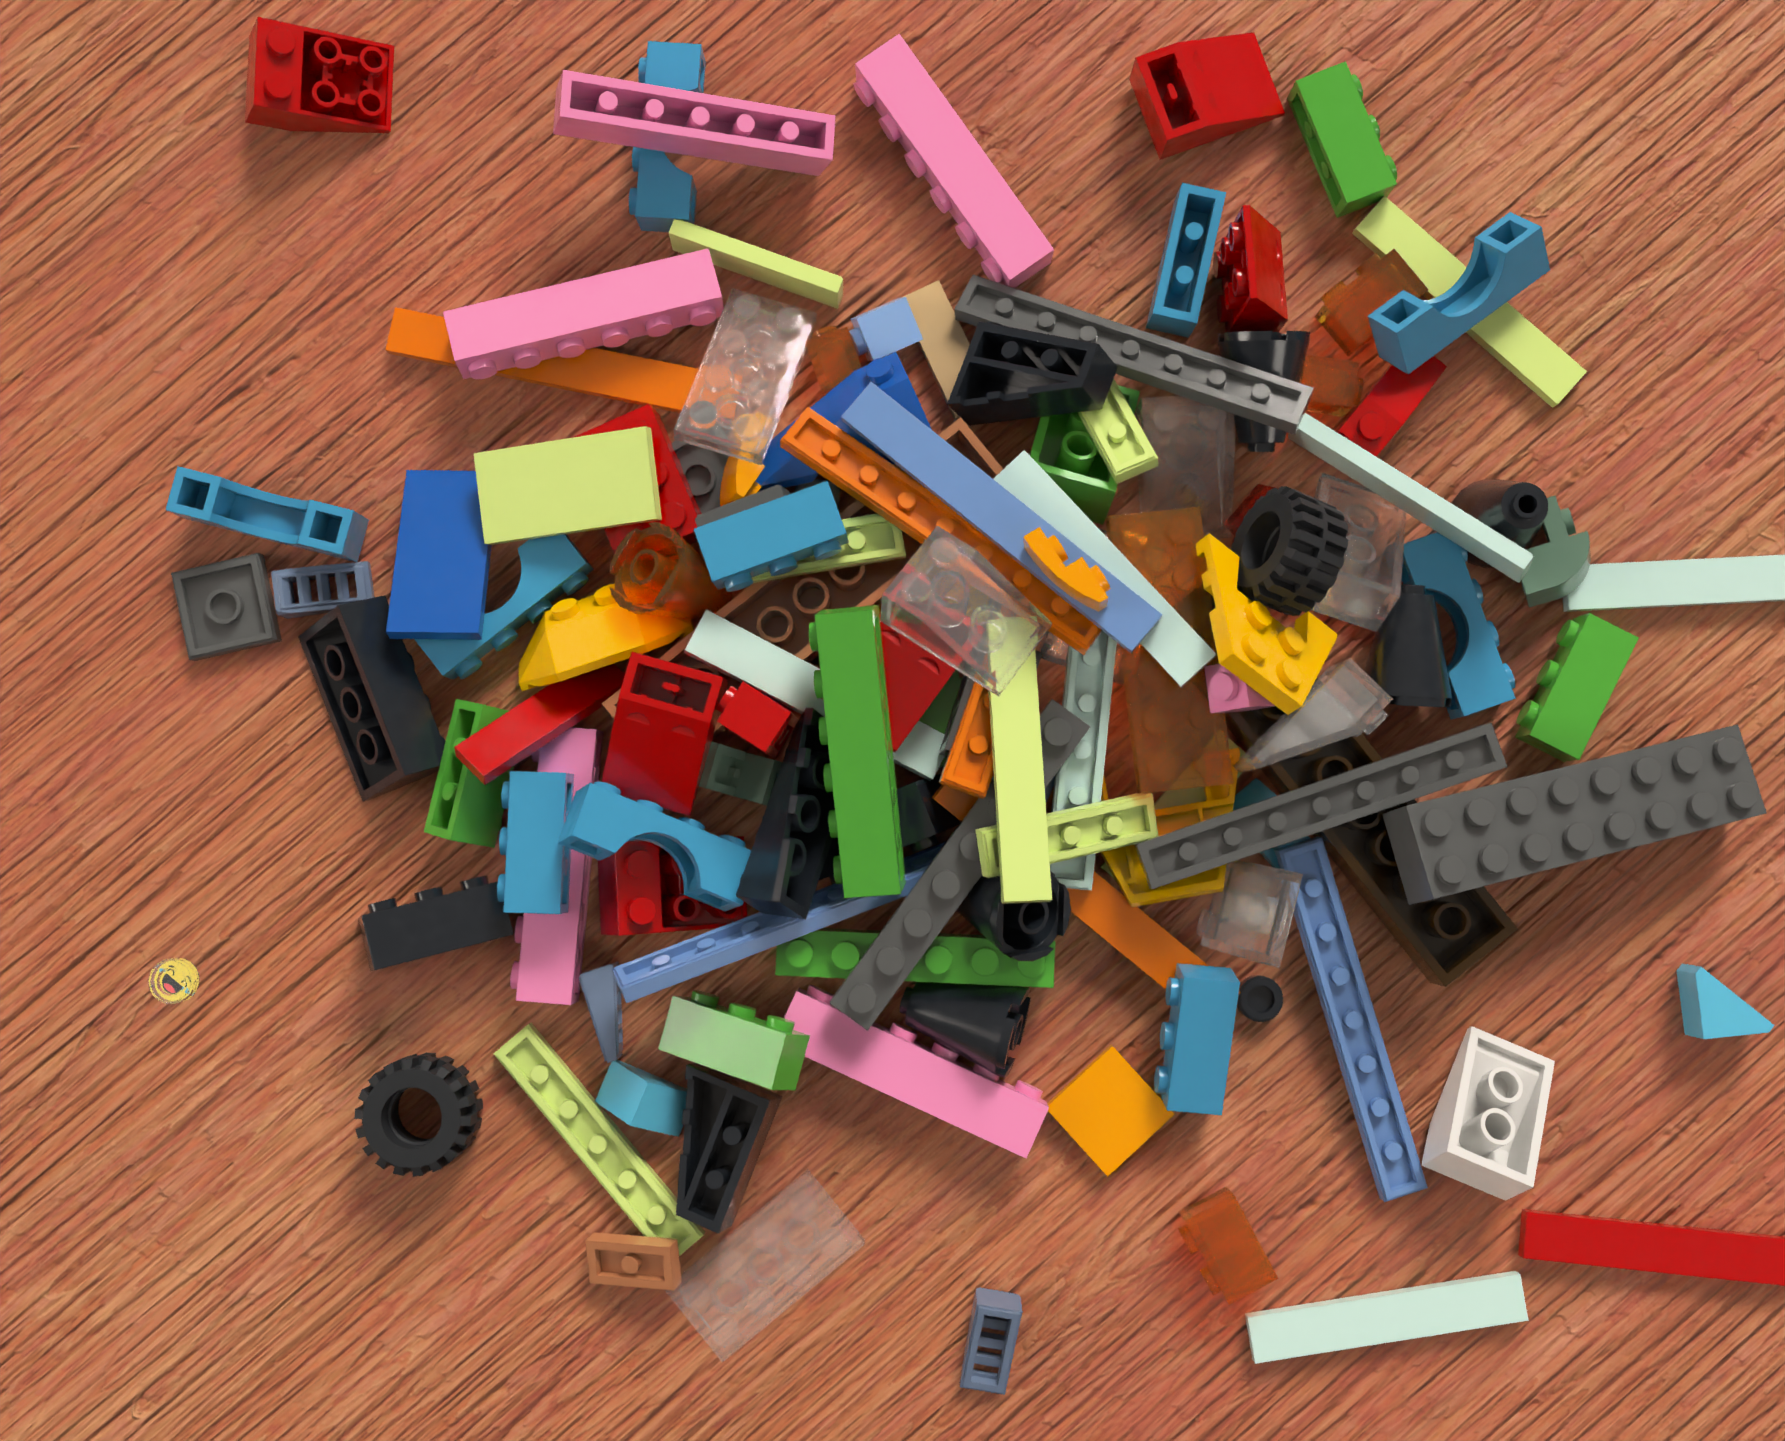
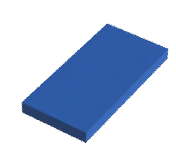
M406 470L386 633L390 639L482 640L492 545L484 544L476 471Z

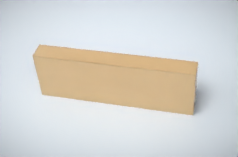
M938 280L903 297L907 298L923 340L917 343L946 403H948L970 344L959 321L955 320L953 308ZM948 406L954 420H958L960 416Z

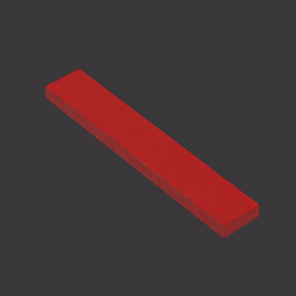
M1522 1209L1518 1255L1525 1259L1785 1286V1236Z

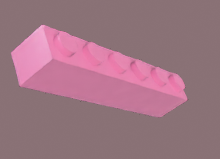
M896 35L855 63L856 82L854 83V88L859 98L867 107L873 104L881 115L879 123L886 136L892 142L898 140L907 152L904 157L911 171L918 178L921 176L926 178L933 188L930 190V195L936 206L944 214L948 211L958 223L955 229L961 241L968 249L975 247L984 261L981 262V266L989 280L1015 288L1049 265L1054 252L1053 247L901 35Z
M568 70L562 71L556 88L553 134L814 176H820L833 160L835 115Z
M709 248L443 311L454 360L463 379H486L495 375L500 370L512 367L521 369L531 368L538 365L541 360L558 356L572 358L581 355L586 349L603 345L606 347H618L627 343L632 338L644 335L652 337L663 336L670 333L673 328L690 324L693 326H704L714 322L716 318L725 316L722 295Z
M571 727L532 753L533 762H538L537 772L574 774V799L576 791L589 783L599 782L604 732L596 729ZM571 849L568 913H524V916H518L515 926V942L521 943L519 962L514 961L510 977L511 989H517L516 1001L572 1005L579 1001V977L582 971L592 857Z
M809 985L807 991L801 988L797 989L784 1018L795 1022L793 1030L810 1035L805 1057L1027 1159L1049 1109L1047 1102L1041 1099L1043 1091L1020 1080L1017 1081L1015 1086L999 1080V1076L977 1064L974 1067L957 1060L958 1053L938 1042H934L932 1048L915 1041L918 1035L916 1032L899 1024L892 1023L891 1028L888 1029L874 1022L867 1031L830 1004V1000L834 996L833 994L814 985Z

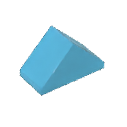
M1681 964L1676 970L1685 1035L1700 1039L1769 1033L1775 1026L1701 966Z
M615 1060L609 1066L595 1102L629 1126L679 1137L684 1126L682 1125L683 1109H686L687 1089L620 1060Z

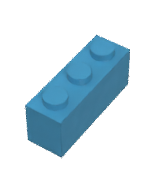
M1187 183L1181 184L1172 208L1147 319V329L1187 338L1193 332L1198 322L1226 192Z
M828 481L694 528L713 584L717 590L726 587L727 592L748 587L753 584L752 577L769 571L771 576L790 572L798 567L797 561L814 555L816 560L832 557L842 551L841 545L849 543Z
M510 771L509 781L503 782L501 802L503 809H508L507 827H502L500 832L499 850L501 855H506L505 874L499 875L497 884L498 901L504 902L503 912L568 913L571 849L558 844V840L573 801L574 774Z
M1177 963L1175 978L1169 977L1167 980L1165 997L1166 1004L1171 1006L1169 1022H1162L1160 1030V1048L1165 1050L1163 1066L1157 1065L1154 1076L1155 1093L1160 1094L1167 1111L1222 1115L1240 981L1231 968Z

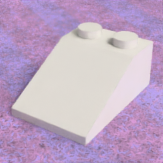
M1473 1026L1469 1027L1431 1119L1421 1165L1505 1201L1533 1188L1555 1061Z

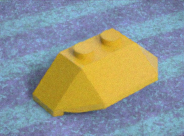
M631 582L621 586L619 584L603 586L594 595L579 600L574 598L561 600L554 604L550 610L544 612L519 662V686L524 691L535 686L560 682L629 659L631 652L643 654L669 644L678 637H686L694 630L689 607Z

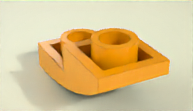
M759 413L740 434L729 454L721 481L720 506L757 493L761 488V485L755 480L765 465L759 462L758 458L768 446V443L762 438L772 423Z
M1040 527L1023 537L1024 548L1029 556L1056 586L1075 600L1098 612L1107 607L1108 596L1105 592L1111 588L1097 565L1089 568L1083 557L1065 567L1063 562L1068 560V556L1055 535L1047 538Z

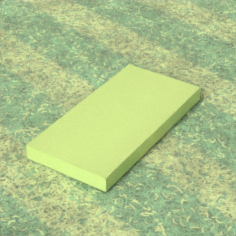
M643 426L473 453L484 544L494 545L662 520L652 432L649 427Z

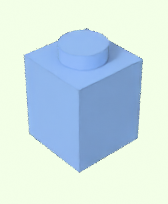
M906 297L897 298L850 319L854 329L848 331L852 345L858 356L865 354L867 361L882 358L923 340Z

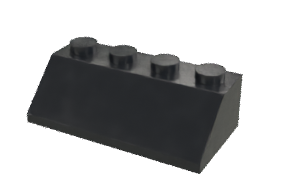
M385 595L337 605L298 636L363 802L428 777L438 771L446 742L439 733L431 713L430 700L422 690L415 672L414 660L407 651L403 639H390L386 633L389 604Z

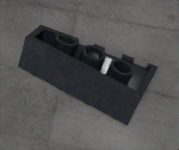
M806 707L794 727L736 893V897L761 913L805 920L833 840L830 836L828 817L829 810H835L833 792H827L824 784V764L830 763L828 745H821L819 737V718L824 716L814 708Z

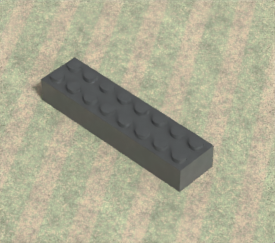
M1737 724L1407 805L1382 815L1408 904L1411 905L1763 815L1767 812Z

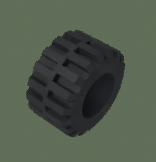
M1287 486L1269 490L1265 497L1261 496L1254 506L1248 510L1237 529L1231 546V551L1240 557L1237 589L1251 601H1259L1264 606L1285 615L1298 616L1302 611L1308 612L1313 609L1315 603H1320L1326 596L1328 589L1334 585L1338 572L1342 569L1345 560L1344 554L1348 547V539H1346L1348 526L1344 522L1343 513L1332 505Z
M426 1052L418 1056L413 1054L383 1067V1070L375 1073L368 1080L370 1085L361 1090L358 1099L363 1101V1105L355 1108L354 1119H362L363 1125L355 1129L358 1139L366 1137L369 1144L362 1149L367 1156L376 1153L380 1158L375 1164L382 1169L392 1165L394 1166L393 1174L404 1176L408 1172H412L413 1177L423 1176L431 1170L435 1172L456 1159L476 1138L473 1134L481 1126L482 1118L477 1117L478 1111L483 1109V1100L476 1099L474 1092L480 1088L476 1080L469 1083L465 1076L469 1071L463 1065L458 1068L452 1065L455 1059L448 1056L436 1058V1053ZM408 1088L425 1090L438 1102L441 1109L442 1122L439 1132L435 1137L431 1139L416 1137L403 1126L398 1109L401 1096Z

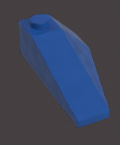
M897 352L875 359L868 365L855 370L810 407L891 464L895 463L845 424L841 416L867 385L872 382L931 429ZM795 421L769 441L768 446L758 458V461L765 465L756 479V482L761 485L760 491L775 485H781L783 488L809 483L819 474L780 447V440Z

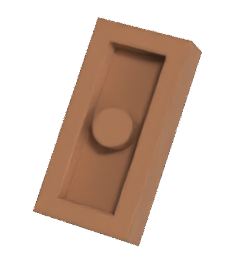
M593 1232L585 1240L591 1284L674 1291L682 1282L677 1239Z

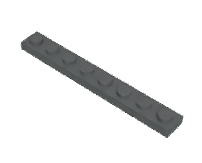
M972 275L954 309L955 320L976 327L980 321L1097 343L1118 367L1115 373L1117 375L1294 435L1313 393V387L976 275Z
M1053 699L1048 702L1040 713L1045 788L1090 728L1089 725ZM994 777L990 782L986 797L984 799H977L831 998L830 1004L867 1031L981 877L982 870L975 829L997 825Z
M1487 723L1134 844L1149 889H1155L1506 768L1507 764L1492 723Z

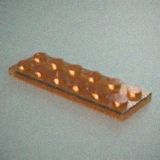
M1200 507L1108 516L1106 518L1108 539L1217 654L1209 612L1212 611L1211 594L1204 590L1201 577L1203 573L1208 571L1206 558L1198 557L1196 552V543L1204 538ZM1141 644L1137 646L1132 654L1120 645L1137 794L1233 784L1225 712L1210 713L1205 668L1201 669L1181 688ZM1218 656L1212 659L1206 666L1219 664Z

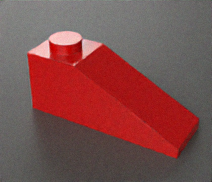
M1435 356L1428 359L1409 374L1391 364L1335 432L1377 457L1409 418L1447 366Z
M744 681L738 689L730 686L716 710L722 713L717 722L773 758L777 757L798 722V719L792 712Z

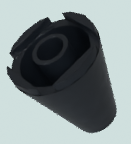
M1241 331L1224 332V334L1218 333V347L1221 357L1298 383L1300 382L1310 342V332L1286 331V334H1282V332ZM1233 414L1238 443H1248L1247 452H1275V443H1284L1287 432Z
M1484 479L1474 482L1462 489L1451 502V504L1525 550L1532 546L1548 512L1547 497L1538 486L1527 482L1500 479ZM1467 551L1468 563L1482 568H1494Z
M1397 585L1396 593H1387L1358 689L1357 702L1423 707L1452 706V694L1434 595H1425V586Z
M1050 871L1052 900L1050 902L1002 904L1000 876L987 878L981 875L956 911L1006 956L1018 961L1033 962L1047 956L1054 949L1049 946L1057 935H1064L1068 928L1071 905L1066 886L1059 883L1055 874Z
M916 982L913 988L906 987L900 1003V1013L906 1015V1025L989 1072L1006 1078L1015 1061V1058L1007 1056L1008 1051H1013L1016 1045L1021 1043L1031 999L1027 996L1031 989L1021 986Z

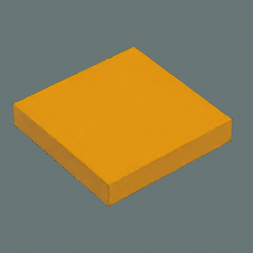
M1112 1045L1107 1047L1047 1103L1049 1113L1107 1177L1175 1115L1172 1111L1166 1110L1161 1098Z

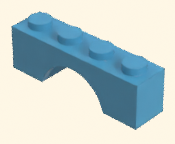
M648 41L647 58L640 57L639 83L704 93L706 61L702 45ZM633 147L632 168L634 172H638L637 188H630L629 213L630 215H635L641 231L669 232L674 219L695 224L697 190L692 175L677 168L670 162L663 151Z
M1509 212L1475 237L1470 261L1462 276L1448 291L1436 298L1421 300L1402 290L1369 314L1368 320L1379 357L1403 372L1411 373L1550 271L1542 227Z
M177 466L165 509L187 520L353 562H358L369 519L354 510L314 500H299L268 493L219 476Z
M1436 532L1401 544L1389 551L1400 584L1425 586V595H1434L1435 602L1445 609L1453 622L1456 633V645L1454 654L1447 665L1452 694V706L1446 707L1450 719L1464 717L1516 699L1512 690L1515 688L1514 675L1510 667L1506 663H1502L1497 650V646H1499L1498 632L1494 624L1486 620L1481 607L1484 601L1482 589L1476 579H1471L1465 564L1468 559L1467 550Z
M567 534L529 539L517 548L521 561L519 585L507 603L495 611L484 614L482 640L414 639L443 676L453 680L458 676L460 679L467 678L482 666L483 662L480 659L493 648L496 651L506 648L518 637L516 630L529 620L532 623L540 621L544 612L551 609L553 606L551 603L563 593L567 595L574 594L589 581L586 575L593 571L594 568Z
M605 782L589 783L576 791L558 844L601 861L615 854L628 841H647L660 846L673 857L682 874L684 895L723 911L743 905L744 901L736 897V893L751 850L745 848L746 843L734 836L720 835L718 837L704 831L705 826L694 819L686 817L676 819L662 813L663 808L654 802L628 799L620 795L621 790Z

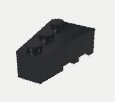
M979 321L947 405L969 426L1100 410L1103 408L1118 367L1097 343Z
M941 774L935 775L931 781L922 779L897 789L902 847L910 845L913 853L937 844L938 840L935 834L960 824L956 817L931 798L942 785L939 783ZM833 838L819 878V880L829 877L832 884L836 883L833 870L834 856H840L838 838Z
M486 875L460 882L461 891L444 895L442 887L414 893L416 902L397 906L396 898L369 904V914L361 915L358 918L370 972L513 935L509 914L503 912L504 902H499L497 898L498 882L489 884Z
M692 1063L686 1065L685 1080L688 1081L686 1109H683L682 1119L684 1140L683 1154H680L676 1215L719 1234L733 1225L783 1096L737 1077Z

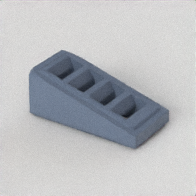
M368 561L290 568L271 572L276 613L278 616L287 619L330 612L337 605L375 597L371 565ZM355 574L356 598H350L347 575ZM330 577H336L338 599L336 600L331 599ZM310 580H316L319 601L312 602ZM297 582L299 603L296 604L293 583Z
M619 961L580 974L579 977L604 1060L607 1063L615 1061L623 1055L622 997L612 971L614 967L619 966Z
M981 1287L976 1288L959 1382L961 1388L1005 1395L1023 1312L1020 1295ZM982 1327L1002 1330L1005 1331L1004 1335H1000L995 1333L981 1331ZM980 1346L1002 1351L1001 1354L979 1351L977 1348ZM974 1363L998 1367V1373L973 1369Z

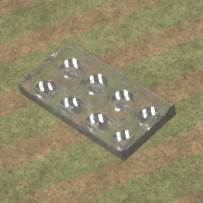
M732 288L675 425L674 440L762 466L816 326L817 313Z
M807 1169L681 1274L682 1282L674 1291H665L723 1363L864 1246L865 1239Z

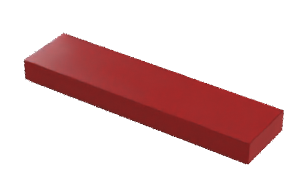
M611 664L560 682L552 683L454 747L455 756L486 785L601 708L604 701L621 689L625 674L615 664Z

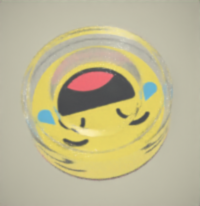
M179 957L160 961L153 967L149 975V988L152 995L158 1001L166 1004H176L190 999L196 993L200 982L199 973L195 965L189 960Z

